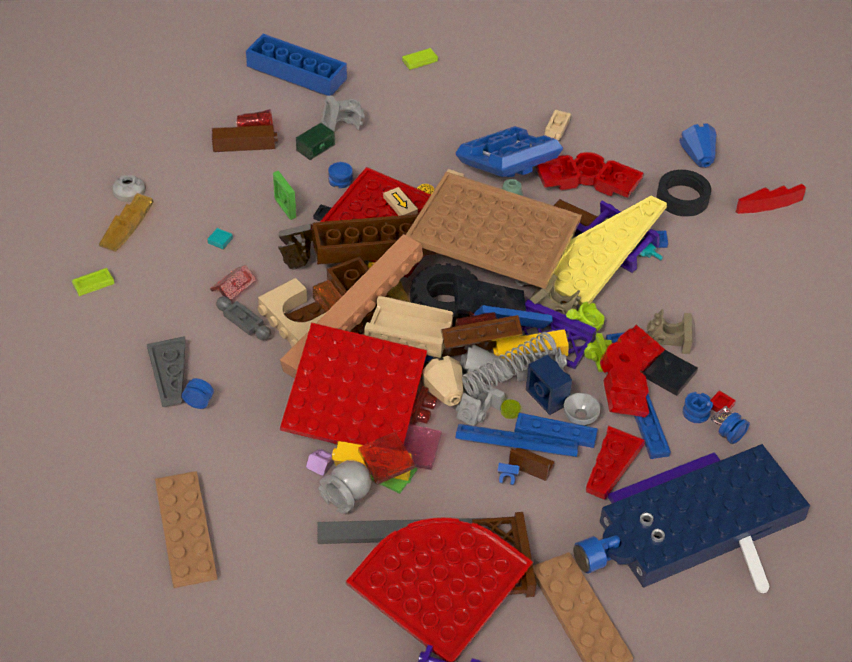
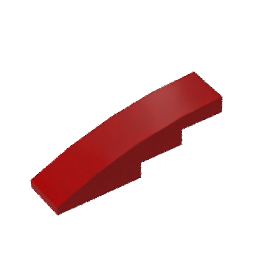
M799 184L787 189L783 185L772 191L766 187L740 198L736 213H757L792 205L803 200L806 187L803 184Z

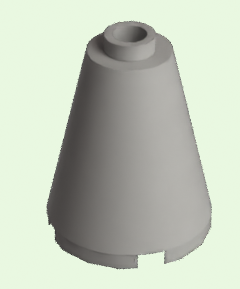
M476 345L465 346L464 349L467 350V353L462 355L460 360L462 376L468 372L473 373V370L479 369L481 365L486 366V363L492 362L494 358L499 359V356ZM500 358V360L504 362V364L506 365L505 359ZM495 360L494 364L499 368L498 360ZM507 361L510 370L514 372V367H511V363ZM500 362L504 374L509 378L506 368ZM489 363L487 367H489L493 372L492 364ZM494 366L498 378L502 381V376L500 372ZM482 367L481 371L487 376L485 367ZM487 369L491 380L495 381L492 373ZM476 370L474 374H476L481 380L479 371ZM481 373L483 381H487L485 376Z

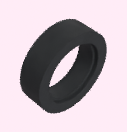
M685 169L672 170L664 174L660 178L657 190V199L667 203L665 210L671 214L683 217L695 216L705 211L711 195L709 181L701 174ZM673 186H687L696 190L700 197L694 200H681L672 196L668 189Z

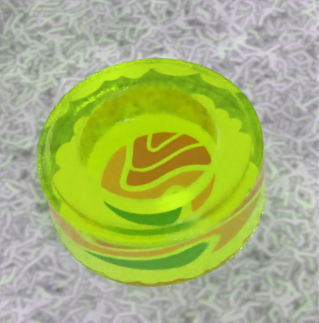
M513 399L505 400L501 404L502 416L507 419L518 417L521 411L520 403Z

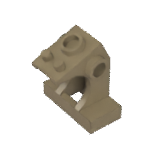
M553 274L546 289L537 287L530 300L534 304L540 302L543 306L566 315L568 310L576 309L578 301L581 299L578 296L580 290L570 297L561 296L555 290V281L558 277Z
M661 309L659 313H655V318L650 320L647 325L648 335L660 345L682 346V354H690L692 346V313H684L682 321L677 324L665 321L663 318L664 309Z

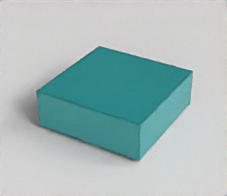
M216 228L207 241L208 244L224 249L233 239V234Z

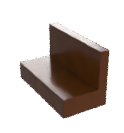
M511 448L509 456L510 465L520 466L519 471L544 481L548 479L555 461L525 449Z

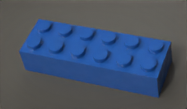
M262 34L246 50L247 67L327 96L333 95L347 79V63L266 34Z

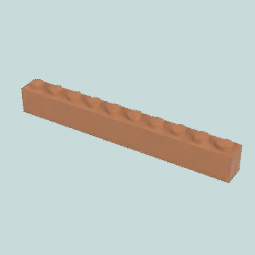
M403 234L316 324L350 332L374 309L378 296L386 297L387 293L398 284L399 280L408 274L411 268L422 259L421 243ZM308 332L280 359L283 372L295 378Z

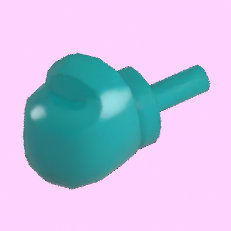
M643 237V238L640 240V242L636 245V247L643 241V239H644L645 237ZM651 243L639 254L642 257L647 256L650 258L653 255L659 260L663 259V256L655 252L656 247Z

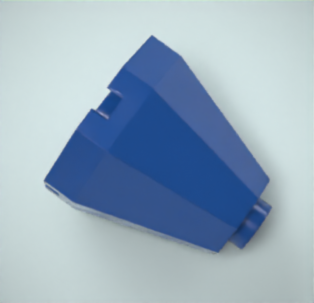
M708 123L703 124V127L695 124L682 131V138L680 137L679 141L683 149L698 166L709 167L715 159L716 131Z

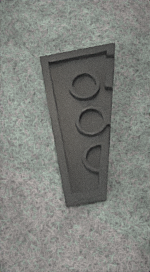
M185 336L147 344L162 407L182 403Z

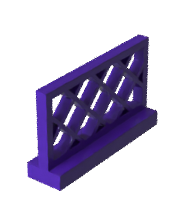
M528 299L525 303L527 312L552 315V322L548 325L551 327V330L545 332L565 329L568 335L567 341L571 342L573 347L568 349V354L575 352L576 355L574 362L566 359L567 366L576 369L584 356V350L588 347L587 344L593 343L596 339V328L576 319L571 320L562 313L538 303L534 304ZM521 326V329L524 331L525 335H528L526 329L534 328L528 326ZM537 328L538 333H542L541 329ZM581 339L586 342L584 345L576 347L574 340Z

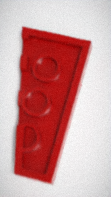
M608 426L606 437L602 442V448L596 458L595 467H593L586 485V492L605 500L644 447V439Z

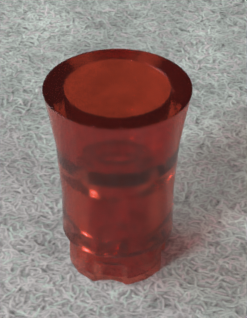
M271 109L237 115V127L273 125Z

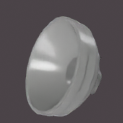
M123 175L113 184L114 197L123 202L138 200L145 193L143 181L133 175ZM126 181H132L130 184L123 183Z
M574 393L568 396L564 402V414L575 424H591L600 414V403L590 394ZM583 412L586 414V417L578 418L575 414Z

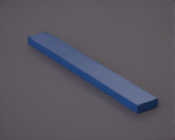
M623 333L606 335V340L616 343ZM647 394L646 401L649 414L646 417L634 416L644 439L650 459L669 457L671 451L649 394Z

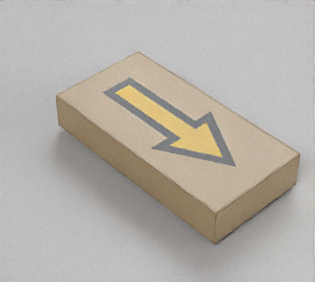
M399 187L383 194V198L399 216L417 214L418 209Z

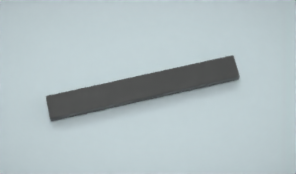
M456 518V519H459V521H463V522H467V523L472 524V519H483V518ZM423 519L317 522L318 544L379 543L395 530L398 531L408 526L409 523Z

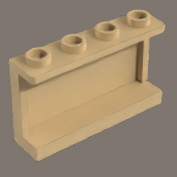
M378 296L377 307L370 323H366L365 335L427 350L426 355L441 358L444 350L441 329L452 327L453 312Z

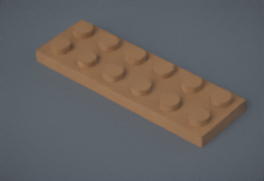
M197 471L155 479L173 588L217 580Z
M570 552L533 566L537 584L583 662H633L632 654Z

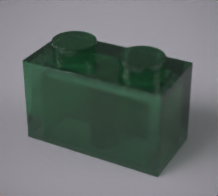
M323 123L317 124L296 137V151L309 160L335 145V132Z

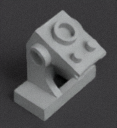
M332 95L326 96L321 124L327 133H334L336 123L343 120L348 124H354L357 130H359L360 125H363L361 119L364 118L360 101L355 99L336 101Z
M468 379L469 385L474 394L476 395L475 389L470 380ZM475 379L478 387L483 392L482 385ZM484 386L485 392L481 393L479 391L478 397L473 398L465 390L461 401L456 407L458 412L456 418L471 426L482 423L490 407L498 410L503 407L505 393L492 386L490 390Z

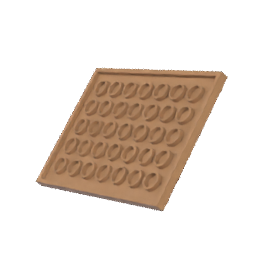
M446 171L406 236L421 243L424 249L546 289L581 221L582 215Z

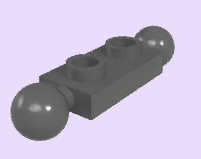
M222 296L218 298L216 305L219 310L223 311L224 317L248 335L256 332V336L260 340H267L270 337L271 330L268 326L264 325L263 319L238 301L231 305V300L228 297Z

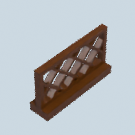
M515 512L513 517L472 519V523L487 526L491 529V532H496L503 537L504 541L507 540L512 543L515 549L532 561L524 512ZM501 524L511 525V529L507 534L498 528ZM533 564L519 581L521 587H514L509 595L525 594L526 598L535 597L536 580Z

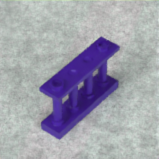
M601 201L600 215L589 226L579 223L575 231V237L602 223L606 218L609 219L617 215L621 211L612 204ZM648 230L644 235L643 241L628 255L620 265L621 267L633 273L637 269L636 257L650 243L657 248L659 247L660 235L655 230Z

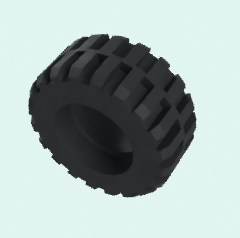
M440 263L435 264L434 267H426L425 271H420L412 281L410 303L452 311V327L461 326L464 323H475L477 319H474V316L455 312V301L442 302L434 299V297L439 295L454 296L453 279L456 276L478 280V278L471 274V271L467 268L463 269L460 265L453 266L451 263H446V265H441Z

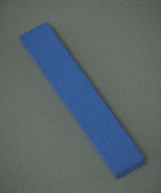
M458 424L455 439L577 457L579 444L577 441Z

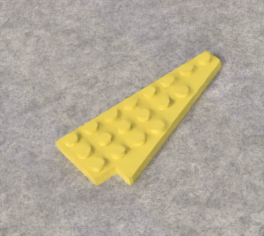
M650 196L571 239L554 272L558 277L555 281L557 293L561 296L570 297L580 290L578 296L581 299L578 301V304L581 305L586 301L590 304L667 208V203Z

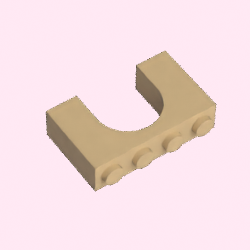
M296 278L258 297L259 306L257 308L259 313L268 319L270 325L279 331L283 339H287L291 347L309 331L311 322L317 323L326 314L324 313L308 322H294L285 316L290 310L307 302V290Z

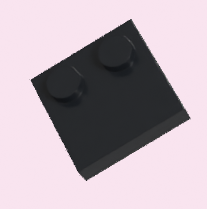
M664 350L644 372L647 380L677 396L697 373L698 367Z

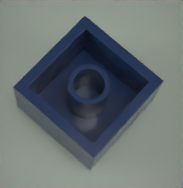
M547 354L528 365L526 391L549 415L564 408V402L570 396L572 379Z

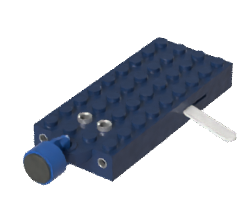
M761 444L602 507L599 521L605 530L602 540L591 536L576 542L573 547V553L578 566L587 574L605 567L607 561L612 559L617 561V564H628L644 588L741 547L756 590L760 593H766L769 590V583L753 542L804 521L810 504L764 445Z

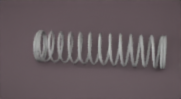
M542 332L536 338L525 341L524 345L520 344L518 348H513L511 352L507 351L505 355H500L499 359L494 358L492 362H487L486 366L481 365L479 369H474L473 373L468 372L462 376L464 388L471 397H478L479 391L481 393L485 392L484 386L490 390L491 383L494 386L498 385L497 379L503 383L504 377L510 379V373L516 376L517 370L523 372V366L528 369L519 355V352H521L528 365L532 363L526 354L525 348L531 353L534 361L538 360L531 344L538 351L540 358L544 355L538 346V341L542 344L546 354H556L557 347L554 339L547 332ZM543 337L550 343L553 353L545 345ZM533 339H536V345L531 342ZM526 343H530V349L525 346ZM520 346H523L524 353L519 349ZM513 350H517L518 357L512 353ZM507 353H511L512 361L506 356ZM513 355L519 361L522 370H519L516 366ZM501 356H504L506 365L500 360ZM506 358L514 367L515 374L510 370ZM495 360H498L499 368L494 364ZM500 362L506 368L509 378L504 374ZM489 363L492 364L493 372L489 367H487ZM494 366L500 372L502 376V381L498 378ZM482 367H485L487 376L481 371ZM487 369L492 373L493 377L495 378L496 385L492 382ZM476 370L479 371L481 380L476 374H474ZM481 373L487 379L490 388L484 383ZM475 377L478 379V381H479L480 384L482 385L483 392H482V391L480 390V388L478 387V385H477V383H476V380H475ZM468 379H469L470 382L472 383V385H473V387H474V389H475L476 395H475L474 392L472 391V389H471V387H470V385H469Z

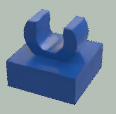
M499 463L498 473H501L499 482L503 483V478L509 476L511 478L510 484L514 485V476L519 475L520 466Z

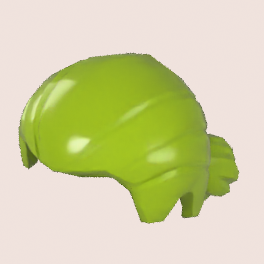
M586 301L581 304L578 311L570 309L566 314L567 318L571 320L576 319L595 327L596 331L600 330L604 325V315L597 310L595 303L588 304Z

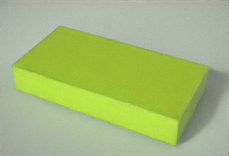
M431 48L402 56V61L411 70L437 62L438 56Z
M104 268L73 279L72 284L78 296H82L113 285L114 279L109 270Z

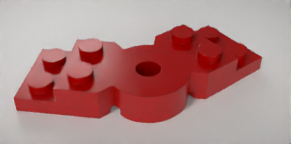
M593 152L580 153L575 159L570 155L558 156L553 160L535 166L544 188L559 186L560 190L577 188L580 184L594 185L595 190L612 196L615 192L627 198L643 179L644 175L643 172L614 160H610L605 164L604 158Z
M637 324L632 329L629 328L624 332L616 343L608 346L600 358V366L604 373L608 372L603 382L609 412L646 417L649 414L646 401L649 389L646 376L640 371H644L666 349Z

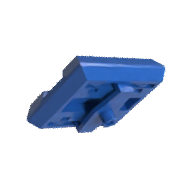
M514 126L461 144L456 151V156L462 163L500 177H513L515 173L525 175L533 172V166L557 158L563 147L555 138L545 135L534 137L528 135L526 129Z

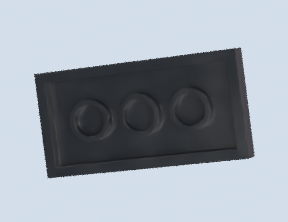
M456 276L453 279L456 313L474 316V313L483 305L526 311L524 290Z

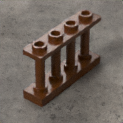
M519 315L441 329L444 343L441 358L464 355L467 353L464 347L468 345H476L485 350H493V348H496V340L522 336Z

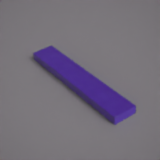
M713 452L609 493L608 499L611 503L617 502L718 462L720 459Z

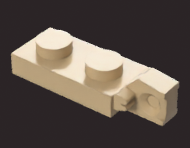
M555 110L545 129V136L560 140L569 123L571 114Z

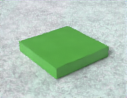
M279 171L273 172L274 199L290 220L295 219V191Z

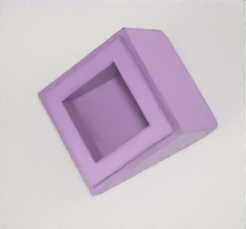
M322 449L311 453L306 465L307 469L324 475L334 463L332 454Z

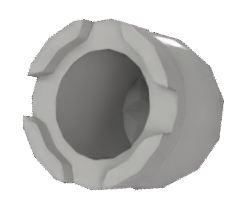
M347 460L338 464L331 475H326L319 480L321 486L318 487V490L327 504L332 502L338 507L337 512L345 514L353 508L354 501H358L366 496L370 490L372 478L369 469L363 463Z

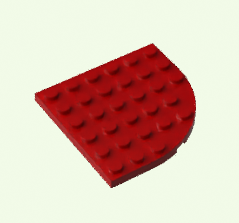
M429 518L409 523L408 526L398 531L395 530L385 537L346 580V585L424 646H433L432 652L442 660L455 662L529 570L533 561L498 535L478 524H470L459 521L456 518Z

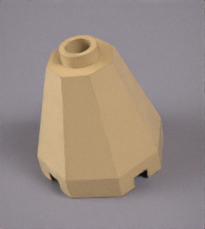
M449 356L443 357L444 360L440 361L438 358L432 359L422 370V384L424 388L448 406L457 405L463 395L461 364Z

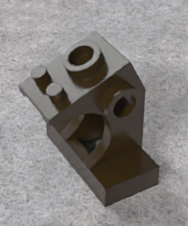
M312 224L279 231L278 237L285 244L284 246H278L284 263L288 265L289 269L306 266L311 257L310 247L311 241H313Z

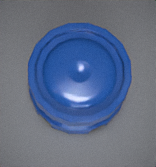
M336 162L328 168L331 186L346 188L352 184L353 172L351 165L345 162Z
M193 378L186 385L182 398L191 407L203 409L207 407L214 394V389L208 382Z
M697 392L687 395L683 406L684 417L693 423H704L707 421L713 407V402L710 401L711 398L707 394H697Z
M734 412L724 420L718 433L722 437H726L730 444H735L745 435L749 429L750 422L746 419H741V415Z

